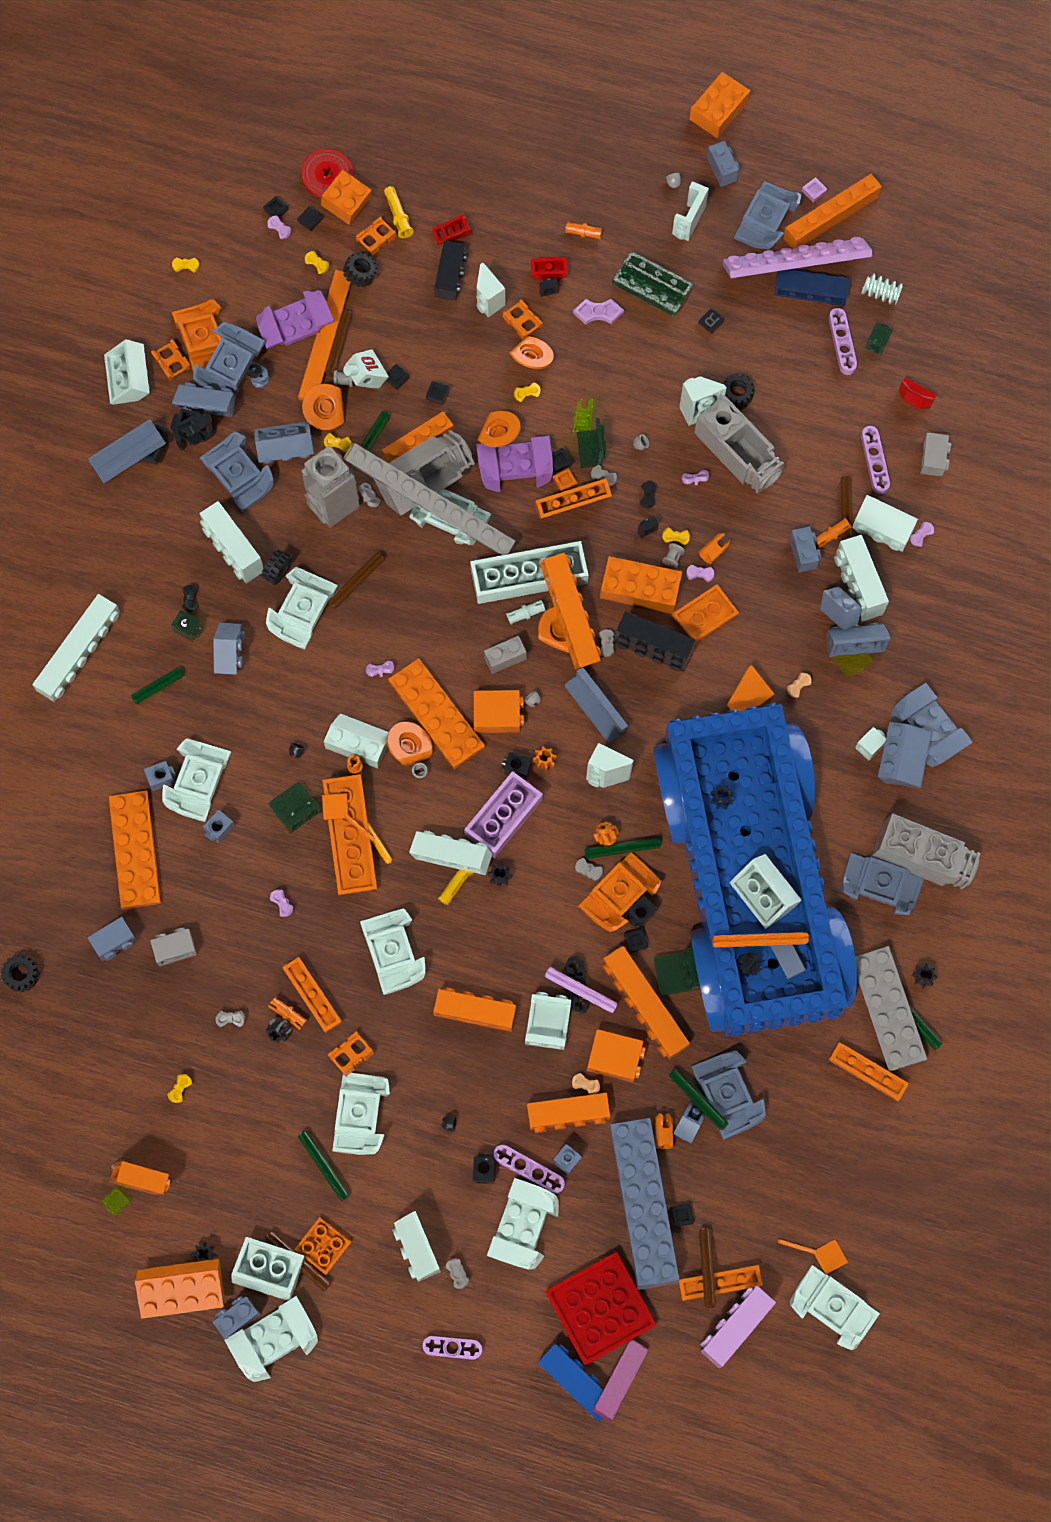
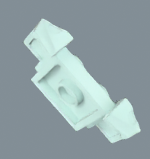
M446 489L438 492L439 495L488 523L491 513L478 508L474 502ZM418 505L412 509L409 515L421 528L427 522L456 535L454 540L457 544L474 545L476 542L473 538Z
M295 567L286 575L293 586L278 613L268 608L266 625L269 631L280 639L305 650L328 600L334 595L338 585Z
M186 738L177 748L181 755L185 756V760L174 789L163 785L162 799L167 808L183 816L206 822L212 806L211 800L221 773L227 766L231 751Z
M405 909L395 910L360 922L384 995L407 988L423 980L425 976V958L422 957L415 961L404 929L412 921Z
M350 1073L347 1077L343 1075L335 1124L333 1152L367 1155L375 1154L379 1150L384 1134H375L380 1096L387 1097L390 1094L387 1078Z
M514 1178L508 1195L509 1200L487 1256L521 1268L535 1269L544 1258V1255L535 1251L547 1214L558 1217L559 1200L555 1194L544 1188Z
M811 1265L790 1299V1305L802 1319L806 1312H809L840 1335L837 1340L838 1345L850 1350L857 1348L880 1314L867 1305L864 1300L813 1265Z
M297 1296L280 1305L278 1310L246 1330L241 1329L224 1340L240 1369L253 1382L271 1378L265 1367L292 1350L301 1346L305 1354L308 1355L318 1343L313 1325Z

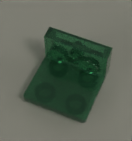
M596 418L595 430L578 431L576 434L580 468L602 466L603 460L606 459V441H604L603 436L604 424H600V418Z
M297 782L268 803L289 834L321 813L320 805L311 798L300 782Z
M693 947L686 948L684 953L654 957L653 961L660 996L699 990L700 984Z

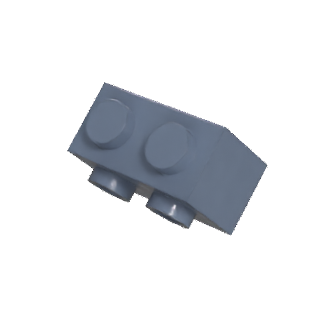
M725 141L709 146L707 160L720 187L736 182L740 167L738 162L733 159L731 148L727 147Z
M810 527L792 530L789 539L798 573L817 569L818 563L821 560V554L819 549L816 550L815 533L811 532Z
M838 586L823 592L820 610L842 630L858 625L861 606Z
M122 917L87 937L102 961L114 958L118 951L129 949L134 945L133 942L136 941Z
M240 1296L232 1302L233 1307L228 1311L223 1309L215 1315L216 1320L213 1321V1324L224 1339L237 1333L261 1315L248 1297L242 1298Z

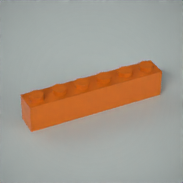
M872 174L866 176L787 226L783 239L791 249L805 245L879 198L882 189L881 184Z
M564 552L539 561L574 668L578 669L601 661L600 649L594 642V631L588 624V613L582 606V595L576 588V577L570 570V559Z
M624 946L603 958L604 965L602 967L608 976L612 975L615 980L613 984L616 989L625 994L624 1000L630 1008L633 1007L637 1012L635 1016L640 1024L644 1023L648 1028L646 1032L652 1041L656 1040L659 1047L657 1048L663 1057L667 1056L670 1060L687 1049L690 1045L689 1041Z

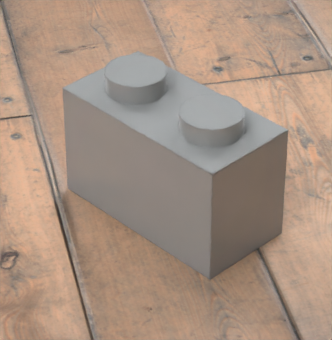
M926 433L923 443L920 474L943 476L944 471L948 470L949 459H947V453L949 454L951 450V443L948 442L949 435Z
M519 636L484 650V659L491 673L494 674L526 660V650Z
M179 928L174 930L173 934H160L155 936V939L150 940L156 963L159 966L197 955L189 929Z

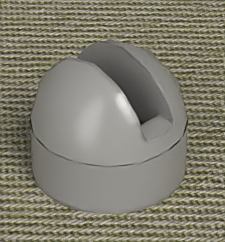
M673 173L666 177L670 187L676 188L680 185V173Z
M644 434L637 436L633 441L634 448L639 450L648 448V438Z
M534 690L524 699V702L530 707H536V703L540 704L541 698Z
M416 763L412 767L413 776L416 778L425 777L427 774L426 765ZM421 768L424 769L423 772H420L418 774H415L414 772Z

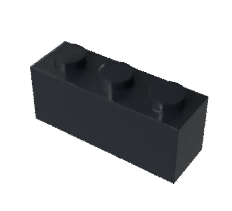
M444 241L434 287L435 297L456 300L457 294H461L462 283H460V278H464L465 267H463V263L467 262L468 251H465V244Z

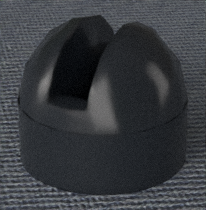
M252 362L248 365L247 374L250 378H258L261 375L262 367L259 363Z
M292 742L289 747V754L291 757L295 754V758H300L305 751V747Z
M448 1115L442 1118V1121H445V1124H441L442 1128L445 1131L454 1132L457 1123L456 1116Z

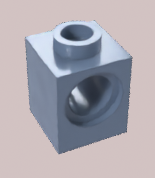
M166 761L144 769L153 792L162 789L163 785L175 784L173 777L176 776L172 766L168 767ZM159 773H166L164 778L157 779Z
M218 810L203 826L206 832L204 835L212 842L216 840L220 844L234 829L235 825L231 819ZM218 824L223 826L220 831H213L214 826Z
M566 1144L554 1158L553 1163L569 1175L581 1161L582 1156Z

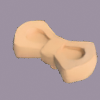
M800 673L798 679L793 684L787 686L788 694L793 698H798L800 690L804 686L811 685L812 679L810 675Z
M581 1073L575 1075L572 1079L574 1089L583 1088L588 1091L589 1095L597 1094L600 1090L598 1080L586 1079Z

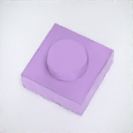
M815 177L802 187V192L814 203L827 193V188Z

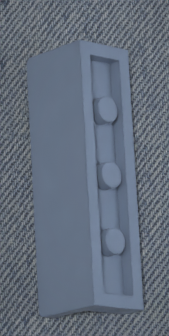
M147 420L88 458V461L102 482L106 483L166 443L152 421Z
M583 667L576 672V677L565 683V688L607 743L610 744L627 732L628 725Z

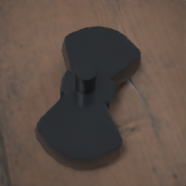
M647 481L641 485L644 491V498L640 501V505L644 508H651L655 505L653 496L657 486L653 482Z
M186 585L182 589L185 595L182 608L190 613L198 608L194 602V596L198 590L193 585Z

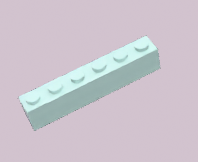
M99 594L96 596L32 684L37 692L54 702L57 698L62 697L67 684L74 680L76 672L85 665L90 652L93 653L96 650L98 641L101 637L106 636L111 623L118 619L120 611L116 604Z

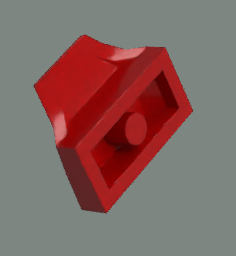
M558 256L531 259L532 279L543 281L545 279L557 278V281L567 277V257L559 258Z
M906 377L903 379L898 390L902 400L918 410L930 409L936 398V394Z

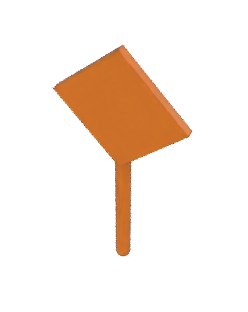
M347 793L322 795L324 820L346 818L370 840L375 841L371 834L348 815Z
M781 1239L778 1240L780 1244L814 1254L825 1275L848 1263L836 1240L827 1243L817 1250Z

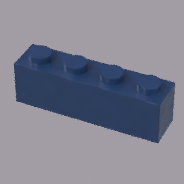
M781 270L777 272L774 296L845 307L850 279L843 276H828L824 273H810L805 270Z

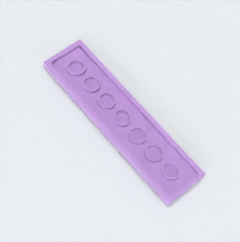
M853 237L851 240H834L833 243L827 244L819 242L814 246L800 245L795 249L782 248L781 251L767 250L761 254L748 253L742 257L730 256L728 259H723V267L730 278L872 257V249L863 238Z

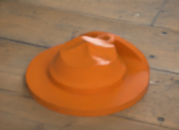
M530 336L524 338L509 352L516 362L532 369L546 368L552 363L554 358L552 349L545 342Z
M320 384L307 392L303 400L302 410L305 419L310 425L320 430H331L344 423L342 392L339 387L330 384Z
M507 411L491 412L477 441L488 447L505 446L514 441L521 430L520 421L517 416Z
M552 607L539 620V640L553 648L569 653L555 608Z
M400 722L394 725L388 732V749L402 765H412L432 755L431 739L420 726L411 722Z

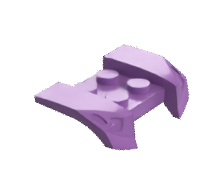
M304 291L305 299L273 312L270 306H267L261 314L256 316L257 325L263 340L266 341L265 346L267 349L278 344H285L287 346L319 333L318 330L321 327L334 322L321 291Z
M549 436L531 438V442L510 444L502 447H488L483 444H476L481 478L486 489L500 492V481L536 477L537 488L551 481L553 460Z

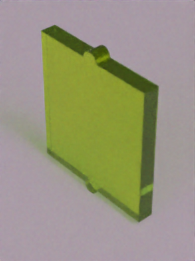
M868 653L833 656V659L847 678L857 672H862L865 667L873 663Z

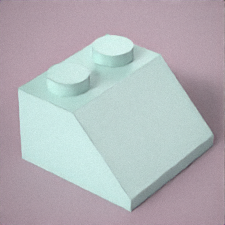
M482 263L480 264L477 282L476 306L481 313H485L487 317H490L505 306V288L487 266Z

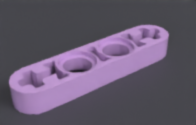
M835 308L830 312L829 324L839 368L843 374L851 375L856 370L857 360L845 311ZM835 315H838V317H840L838 325L837 318L834 317ZM843 330L846 333V335L844 337H839L836 334V331ZM847 346L850 351L843 353L840 351V347ZM847 358H849V359H848V363H849V365L851 366V368H848V366H845V365H846V359H847Z
M867 426L862 431L861 440L871 485L876 494L883 495L889 489L890 480L880 436L875 427ZM867 432L873 435L872 443H870V437L867 435ZM875 448L879 454L873 456L869 453V449ZM880 465L882 471L875 472L872 466ZM879 477H881V484L884 485V488L877 486Z
M499 1145L494 1150L496 1162L553 1194H558L564 1189L565 1184L561 1176L506 1145ZM505 1149L507 1156L512 1157V1154L516 1156L512 1159L511 1165H508L509 1159L505 1157L502 1160L499 1159L497 1152H502ZM523 1159L526 1162V1167L523 1170L516 1169L514 1166L516 1160ZM535 1169H541L544 1176L540 1180H535L532 1177V1172ZM547 1174H550L549 1179L552 1181L558 1179L561 1187H556L554 1190L551 1183L547 1182L546 1185L542 1183L546 1180Z

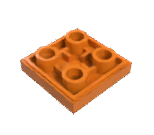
M319 1217L294 1250L298 1254L304 1255L308 1262L327 1276L352 1242Z

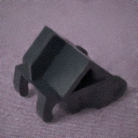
M181 408L180 414H174L170 428L180 450L184 449L182 442L185 440L189 442L190 446H195L200 442H206L215 435L216 432L215 428L212 427L210 414L204 413L200 415L199 412Z

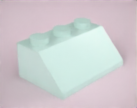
M125 339L104 355L110 404L139 401L149 394L144 344Z
M703 377L690 378L683 383L679 408L689 426L695 424L699 415L725 396L726 386L724 384Z
M867 495L852 528L860 534L872 537L876 542H883L889 545L891 549L903 552L918 519Z
M339 714L329 728L324 745L328 750L347 757L355 755L356 758L358 756L362 763L379 768L388 747V732Z
M598 743L588 762L586 780L592 786H600L602 788L627 781L631 777L633 760Z
M766 854L753 859L729 882L765 929L788 914L802 901Z
M416 1211L394 1223L395 1228L392 1231L396 1241L401 1240L403 1244L400 1250L404 1260L409 1259L411 1266L408 1267L412 1279L417 1278L419 1282L440 1273L441 1271Z
M246 1237L232 1272V1283L289 1301L292 1298L299 1278L304 1255Z

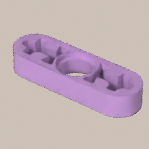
M429 1336L423 1341L422 1345L424 1352L430 1356L475 1360L482 1354V1346L475 1340ZM434 1340L435 1344L441 1345L440 1341L444 1340V1353H439L441 1350L439 1348H434L433 1352H429L430 1350L426 1347V1344ZM456 1342L459 1349L455 1354L447 1352L446 1347L448 1343ZM461 1342L466 1343L464 1347L468 1348L475 1344L479 1352H476L474 1356H470L469 1351H464L465 1355H460L462 1351Z

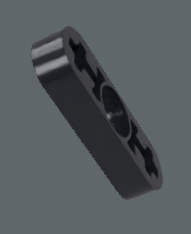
M578 957L569 958L566 962L567 976H574L572 979L579 980L583 985L587 986L583 961ZM572 962L580 965V967H577V974H582V976H574L573 968H569ZM569 990L572 1010L576 1014L586 1013L590 1005L589 1000L581 997L582 1003H586V1005L580 1010L578 1006L575 1007V1004H578V996L573 997V994H577Z

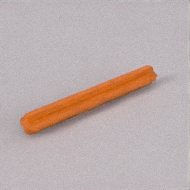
M806 932L717 935L712 938L713 947L807 944L809 942V936Z

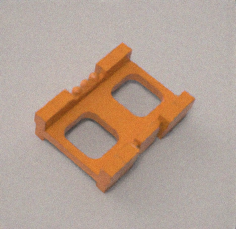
M380 216L373 222V225H370L368 229L363 230L356 236V241L360 242L373 257L380 251V247H383L386 242L390 243L397 235L396 231ZM381 225H384L389 230L384 236H381L376 231ZM368 236H371L376 241L370 247L363 242Z
M522 299L508 311L503 312L502 318L509 325L513 326L522 340L536 329L543 327V322L536 315L534 316ZM520 308L524 314L515 319L510 312ZM528 320H531L535 325L530 331H526L522 327V324Z
M173 339L159 350L151 351V354L170 381L182 372L191 369L189 362L185 356L182 357ZM167 348L171 349L173 355L163 359L160 352ZM179 362L183 368L173 373L169 366Z
M357 1031L347 1038V1042L345 1041L339 1048L336 1047L328 1054V1057L345 1077L355 1070L354 1067H357L360 1062L362 1063L363 1059L366 1061L374 1054L373 1050ZM358 1040L366 1047L360 1054H356L351 1048ZM342 1053H345L350 1059V1062L344 1067H341L336 1062V1058Z

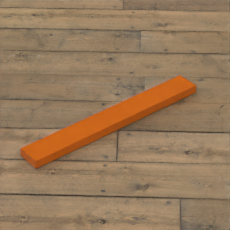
M335 270L326 300L334 322L321 327L318 330L319 333L316 334L299 392V400H304L305 395L311 388L323 382L341 313L344 310L351 286V281L348 282L346 280L347 277H344L343 271Z

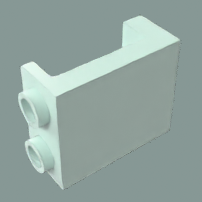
M692 181L687 206L691 208L686 217L676 214L674 217L672 234L677 238L689 241L706 208L709 188Z
M537 992L536 995L532 994L525 1044L564 1050L571 1000L567 996L556 995L555 998L549 997L547 993Z

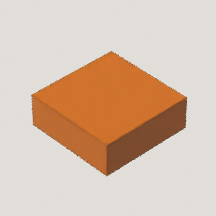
M569 468L554 475L552 478L560 492L578 486Z

